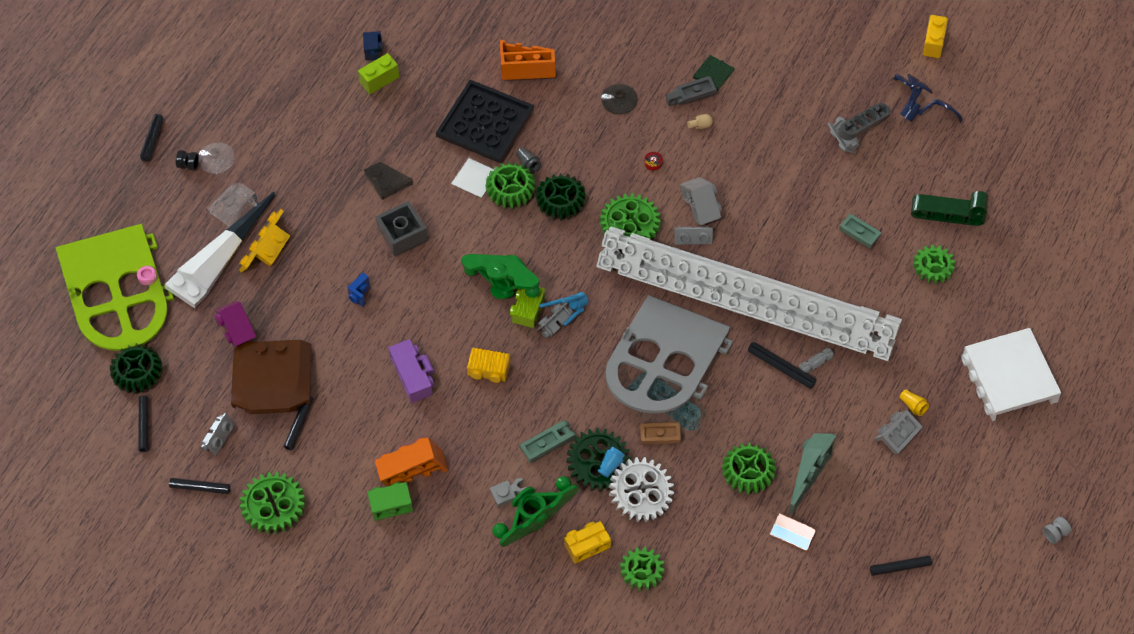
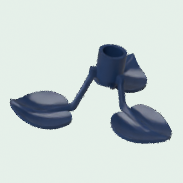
M895 74L893 80L902 81L912 91L906 106L900 113L903 117L912 122L917 114L921 116L924 111L937 104L954 112L960 123L962 122L961 115L951 105L940 99L932 101L920 110L921 105L916 100L922 89L931 94L933 93L932 90L911 74L907 75L909 80Z

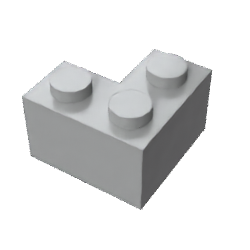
M701 177L679 184L684 202L690 204L696 223L703 225L721 218L720 212L722 209L715 197L717 191L714 184Z

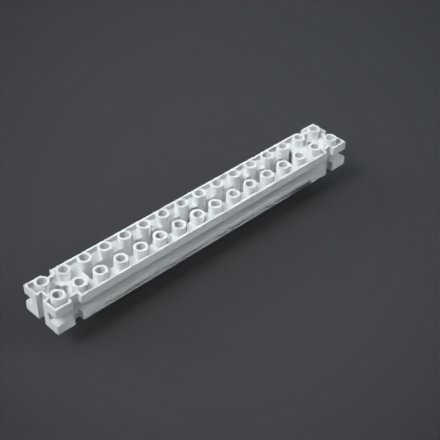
M612 226L604 234L602 246L606 248L599 254L596 266L610 272L613 268L619 269V275L866 354L867 350L874 352L873 357L886 361L889 360L896 341L895 338L902 321L900 318L888 314L886 318L879 317L880 312L863 306H855L692 254L634 233L628 237L624 235V230ZM877 331L879 336L874 335V332Z

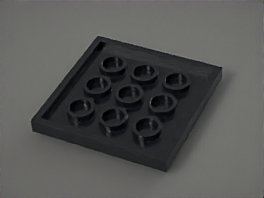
M469 80L436 131V137L501 164L532 114L534 105Z

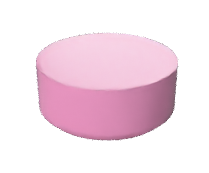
M151 266L141 267L137 272L138 281L142 285L153 284L157 279L156 270Z

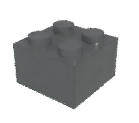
M409 201L376 216L377 229L394 256L428 240L426 227Z

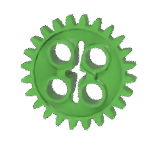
M624 193V198L617 195V201L610 199V204H605V209H602V215L600 216V228L603 229V235L612 226L624 230L625 236L630 237L634 233L651 240V237L656 238V232H659V226L661 225L658 207H654L653 201L648 203V197L642 200L641 194L637 198L634 197V193L630 197H627L626 193Z
M268 472L265 478L260 474L259 481L253 478L254 484L247 483L248 490H242L245 496L240 497V501L243 503L240 505L242 516L247 524L251 523L252 529L258 526L259 533L266 529V533L269 534L271 529H274L275 534H277L279 528L285 532L286 525L292 528V521L299 522L297 515L303 516L301 509L305 508L304 501H306L305 496L302 495L304 493L303 489L299 488V482L294 483L293 477L287 480L286 473L279 477L278 472L274 476H271V473ZM266 489H269L273 501L276 504L277 510L280 514L279 517H276L272 504L269 501L268 495L265 491ZM283 489L281 492L275 493V490ZM260 496H263V497H264V498L261 499V500H256L257 497H260ZM285 505L290 506L287 509H281ZM265 513H271L270 516L263 517Z

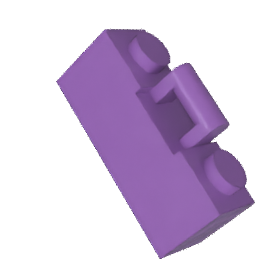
M410 339L388 347L390 358L410 402L413 403L431 396L434 383L431 376L428 375L434 373V369L428 356H420L417 346L412 345ZM422 363L425 369L421 370L419 364Z

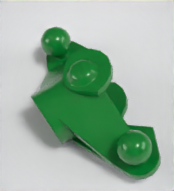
M467 254L461 258L465 274L475 276L479 272L492 285L490 292L496 299L510 298L514 295V289H525V294L529 298H535L540 293L538 277L515 255Z
M561 476L555 483L557 489L561 492L534 493L535 489L533 487L525 488L512 501V506L517 507L512 529L508 532L505 524L497 523L492 529L494 537L501 539L499 544L505 547L541 529L578 492L579 487L576 484L571 486L570 479L566 476ZM531 509L538 510V511H537L536 513H534V514H527V513H526V511L531 510Z

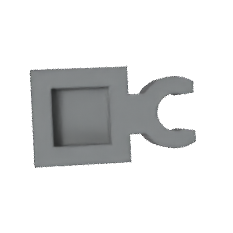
M522 478L516 479L512 485L507 480L490 487V492L498 508L511 503L516 494L527 488L518 487L523 484Z

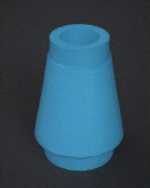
M611 447L610 450H607L598 472L608 478L624 461L625 455L618 449Z

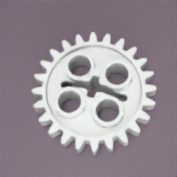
M636 457L634 463L628 459L626 465L621 463L619 466L620 470L616 469L614 471L616 476L612 475L610 478L614 483H610L609 488L614 490L609 493V496H615L611 503H618L616 511L622 508V516L628 513L629 520L633 516H636L637 522L640 521L641 517L647 522L649 516L652 520H655L656 514L662 516V510L666 511L669 508L667 504L672 502V499L669 497L674 492L669 489L674 484L668 483L671 476L665 477L664 474L667 470H659L661 464L659 463L657 466H654L653 459L650 463L646 462V457L641 462ZM645 476H651L654 482L646 481ZM625 478H631L634 481V485H629ZM638 487H641L642 490H645L644 493H642L641 490H637ZM648 495H655L657 501L652 502ZM629 497L636 498L638 504H632L629 501Z

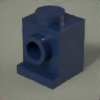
M381 31L363 32L365 60L374 61L380 58L379 52H383Z

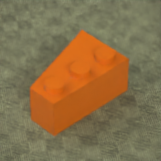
M500 40L502 80L556 77L554 49L533 45L530 48L522 46V43L513 45L505 43V40Z
M429 437L420 438L411 445L402 446L397 451L384 454L375 460L380 481L387 487L396 482H410L412 477L424 474V477L431 476L430 472L442 469V472L449 471L443 450Z

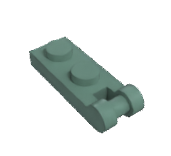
M567 420L561 421L520 444V449L529 463L567 442L574 441L577 435L574 431L570 430Z

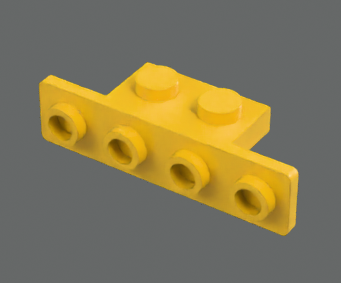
M282 209L271 213L267 219L269 224L267 227L263 226L258 233L260 238L258 241L255 240L249 247L251 252L240 261L239 264L242 266L239 271L241 273L249 267L254 257H257L269 267L277 258L290 237L289 234L275 225L284 212Z

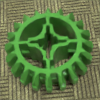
M510 162L507 165L501 163L500 168L495 166L494 171H490L489 176H487L485 184L490 200L496 202L497 206L503 204L504 209L507 206L513 209L514 205L520 208L521 203L526 205L527 200H531L536 186L534 176L530 174L529 168L525 169L524 165L518 166L517 162L514 165H511ZM519 180L523 181L525 185L522 186ZM497 184L502 188L501 191L496 187Z
M750 442L746 447L743 443L740 444V448L734 445L733 450L728 451L727 457L723 459V477L727 478V485L732 484V490L739 488V493L745 490L747 495L750 494V491L757 494L758 489L764 491L765 486L769 487L771 485V481L775 477L774 473L776 472L775 460L771 459V452L766 453L765 447L759 449L758 444L752 447ZM759 462L763 465L765 469L764 473L761 472L760 468L758 467ZM734 464L738 466L737 469L740 470L739 475H737L733 469Z

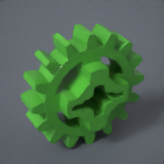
M931 244L930 249L924 246L923 251L918 250L917 255L914 257L913 268L916 269L915 274H921L920 279L926 278L927 283L931 280L934 281V284H937L938 280L944 283L945 278L950 279L951 273L954 272L955 260H952L953 254H947L948 249L941 250L940 245L938 248H935Z
M636 547L635 553L629 550L628 557L623 556L624 563H620L621 577H625L624 583L630 582L631 589L638 586V591H641L642 587H645L648 591L649 585L657 587L656 581L661 582V575H664V568H662L664 567V561H659L660 554L654 556V549L647 552L646 547L643 548V551ZM632 563V568H631V571L629 572V569H628V568H629V565ZM655 566V567H656V571H655V573H654V575H653V574H652V570H653V567Z

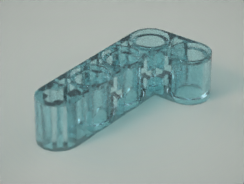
M646 372L641 373L627 387V390H637L645 378ZM657 378L648 391L647 396L652 400L661 401L674 397L678 392L660 378ZM690 401L680 408L665 412L675 421L680 422V425L687 430H696L700 426L701 412Z

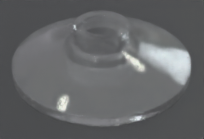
M221 142L208 144L199 153L200 167L211 174L227 171L235 161L233 149Z

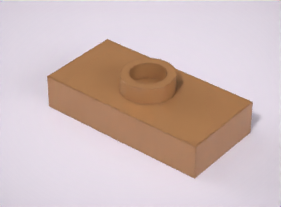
M680 422L640 424L641 445L681 443Z

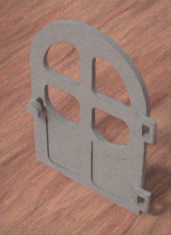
M648 295L632 323L626 328V332L623 333L621 341L607 363L605 379L610 392L625 406L645 413L669 412L683 406L691 397L702 399L708 385L701 383V380L717 352L727 354L733 341L727 339L726 336L731 327ZM639 341H650L660 348L658 356L651 363L631 356L628 351L633 349L635 343ZM723 343L728 344L726 348H722ZM679 353L688 356L695 366L689 376H682L665 369L663 366L670 355ZM627 364L646 372V376L637 390L630 391L621 385L618 378V368L620 365ZM657 378L665 379L682 387V390L677 395L666 400L655 401L647 396L648 391ZM698 387L702 389L700 393L696 392Z

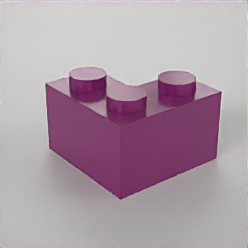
M235 300L215 309L216 315H214L218 326L220 325L225 328L227 333H224L228 344L232 343L233 346H237L256 337L240 301Z

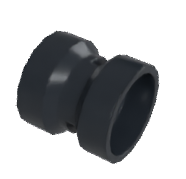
M184 150L177 152V168L183 169L186 167L193 171L197 169L199 163V154L197 152L187 153Z

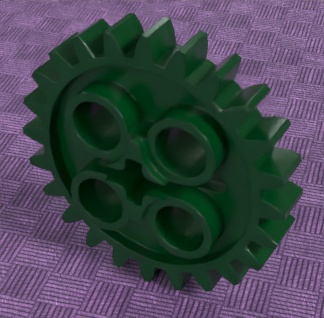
M596 428L595 433L588 429V435L581 432V439L575 437L574 442L576 444L570 443L572 450L567 451V455L570 457L566 460V463L570 464L568 471L574 470L571 478L577 476L576 483L584 482L583 488L590 485L591 491H593L594 487H597L599 492H601L602 487L609 491V484L614 483L610 478L612 475L616 476L613 472L607 478L602 474L594 476L591 474V471L600 469L602 462L599 459L603 461L607 450H610L611 447L618 449L625 455L623 464L626 465L627 460H631L630 456H626L630 450L623 449L626 446V442H619L621 436L614 438V432L608 435L607 429L600 433L599 428ZM604 444L606 449L600 450L597 448V445ZM585 453L588 454L590 458L584 460L580 457V455Z

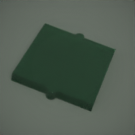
M709 55L693 75V78L698 80L710 76L718 91L735 71V68L724 63V60H719Z

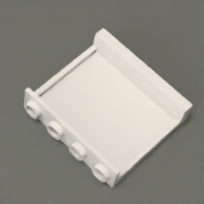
M1030 328L965 346L961 356L964 366L968 367L970 380L975 382L977 395L980 399L982 398L985 412L987 415H990L992 421L996 420L997 415L1046 400H1049L1050 404L1059 401L1061 391Z

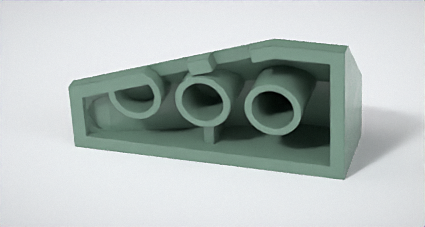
M814 433L811 439L807 438L802 446L804 450L789 512L791 514L795 512L833 455L836 435Z

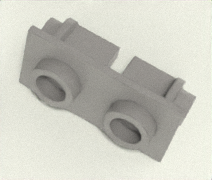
M838 117L835 120V124L828 122L831 134L839 141V147L844 152L855 154L854 149L859 147L858 138L855 137L848 141L838 135V129L846 119Z
M678 226V228H674L675 245L712 244L713 228L708 226L695 228Z
M558 303L551 310L553 314L549 318L545 316L538 322L540 326L536 329V332L541 329L543 331L542 335L545 338L552 337L560 328L556 321L563 325L573 314V311L565 307L567 303L562 305Z
M226 413L216 417L215 422L210 428L212 433H207L201 442V449L204 451L209 449L214 456L218 454L235 426V423Z

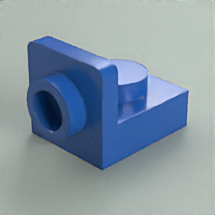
M362 273L347 287L349 299L354 304L358 303L362 307L365 305L363 294L368 291L370 286L369 276L365 273Z

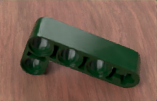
M975 191L971 194L970 200L917 194L912 198L911 215L914 218L981 226L984 224L987 214L988 194L983 191Z

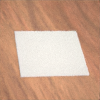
M468 158L451 184L482 198L486 192V178L489 176L490 171H494V169Z

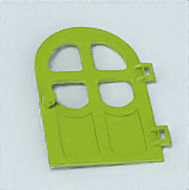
M142 224L55 247L78 326L87 340L106 350L121 351V348L127 350L128 344L133 348L137 343L140 347L159 333L167 316L166 302L174 300V296L170 291H168L169 296L165 297L163 291L167 289H165V285L161 286L150 251L158 248L153 233L145 235ZM151 239L153 244L148 245L147 240ZM144 266H151L156 270L157 279L153 284L149 285L148 291L129 297L122 296L119 281L124 275L137 273ZM97 282L107 284L113 299L108 303L87 307L83 302V292L85 289ZM153 302L155 304V314L150 324L142 330L133 329L127 309L141 303ZM109 312H116L120 320L122 333L117 337L104 336L92 327L90 319Z

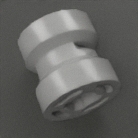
M1061 516L1054 519L1052 524H1047L1043 527L1045 537L1052 544H1057L1061 541V537L1068 536L1072 532L1069 523Z

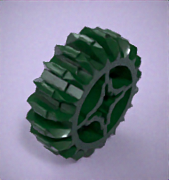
M561 173L557 177L553 174L552 178L546 177L545 181H541L536 194L537 206L540 207L541 213L545 212L546 217L552 215L553 220L559 217L560 221L563 217L569 220L570 215L575 217L576 212H581L586 199L585 188L582 186L581 181H576L575 176L570 178L569 174L563 176ZM552 192L550 198L547 199V195ZM575 195V198L570 202L571 196Z
M136 343L133 348L128 344L127 350L121 348V354L115 353L116 359H111L112 365L109 368L111 379H113L114 384L121 391L125 389L128 394L132 390L133 393L137 394L138 390L144 393L145 388L151 389V384L157 385V379L161 378L160 372H163L162 361L158 353L154 352L151 347L147 348L145 344L139 347ZM150 362V369L146 371L147 364ZM124 367H126V373L122 375V370Z

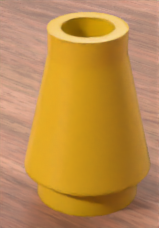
M907 389L900 394L899 398L914 415L922 416L928 410L929 403H927V399Z

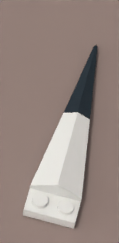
M275 191L177 270V273L165 284V289L193 308H196L207 297L241 242L274 198Z

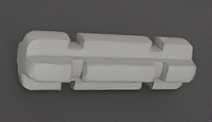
M830 348L822 350V353L819 352L809 358L808 362L804 361L801 363L799 369L809 373L810 369L814 370L825 363V360L828 361L833 358L834 353Z

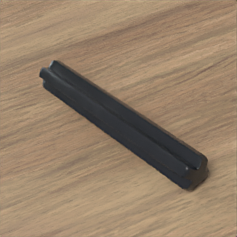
M755 342L749 345L748 352L809 389L815 386L817 380Z

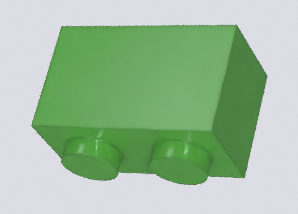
M396 482L388 487H376L371 491H367L374 521L413 512L407 482Z

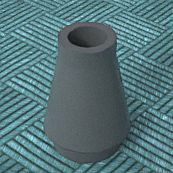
M524 147L517 150L516 155L519 157L522 165L525 166V169L529 168L530 172L533 173L540 168L541 162L539 157Z

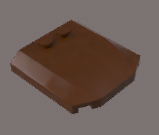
M303 340L244 342L234 347L231 392L232 408L236 409V407H239L249 414L289 413L295 411L297 406L304 403L306 405L310 404L311 344Z

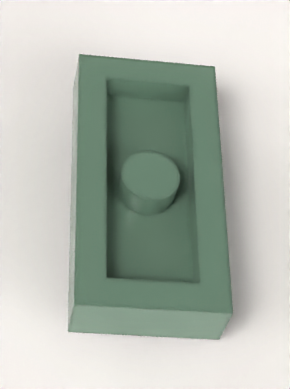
M851 213L839 227L840 231L869 249L873 247L882 233Z

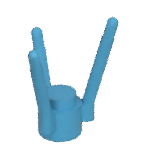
M579 292L566 298L540 304L539 307L568 303L569 307L576 311L563 323L566 326L577 315L584 312L583 307L588 305V297L585 293Z

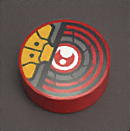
M649 152L645 155L644 165L647 169L658 170L663 164L661 154Z

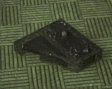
M381 162L364 169V174L382 200L413 185L411 178Z

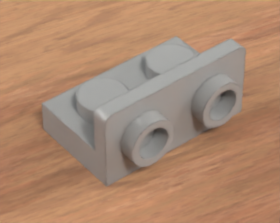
M908 410L896 411L889 418L891 421L880 427L877 431L879 434L874 438L877 442L882 440L894 454H899L922 428Z

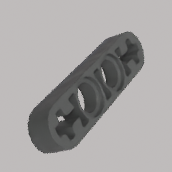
M877 103L843 122L838 129V135L844 140H852L885 121L891 110L886 104ZM866 116L871 117L874 121L869 120ZM855 122H857V123H859L860 125H862V127L857 126V125L855 124Z

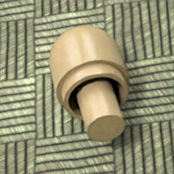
M709 114L697 115L694 117V120L688 121L687 124L689 128L696 127V129L701 130L709 128L713 123V119Z

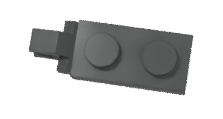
M707 76L677 86L672 93L666 94V102L668 106L676 105L677 103L679 105L717 94V89L711 77Z

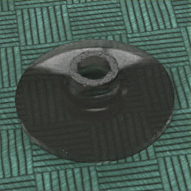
M614 84L607 87L602 93V105L610 113L626 114L635 108L637 94L628 85Z

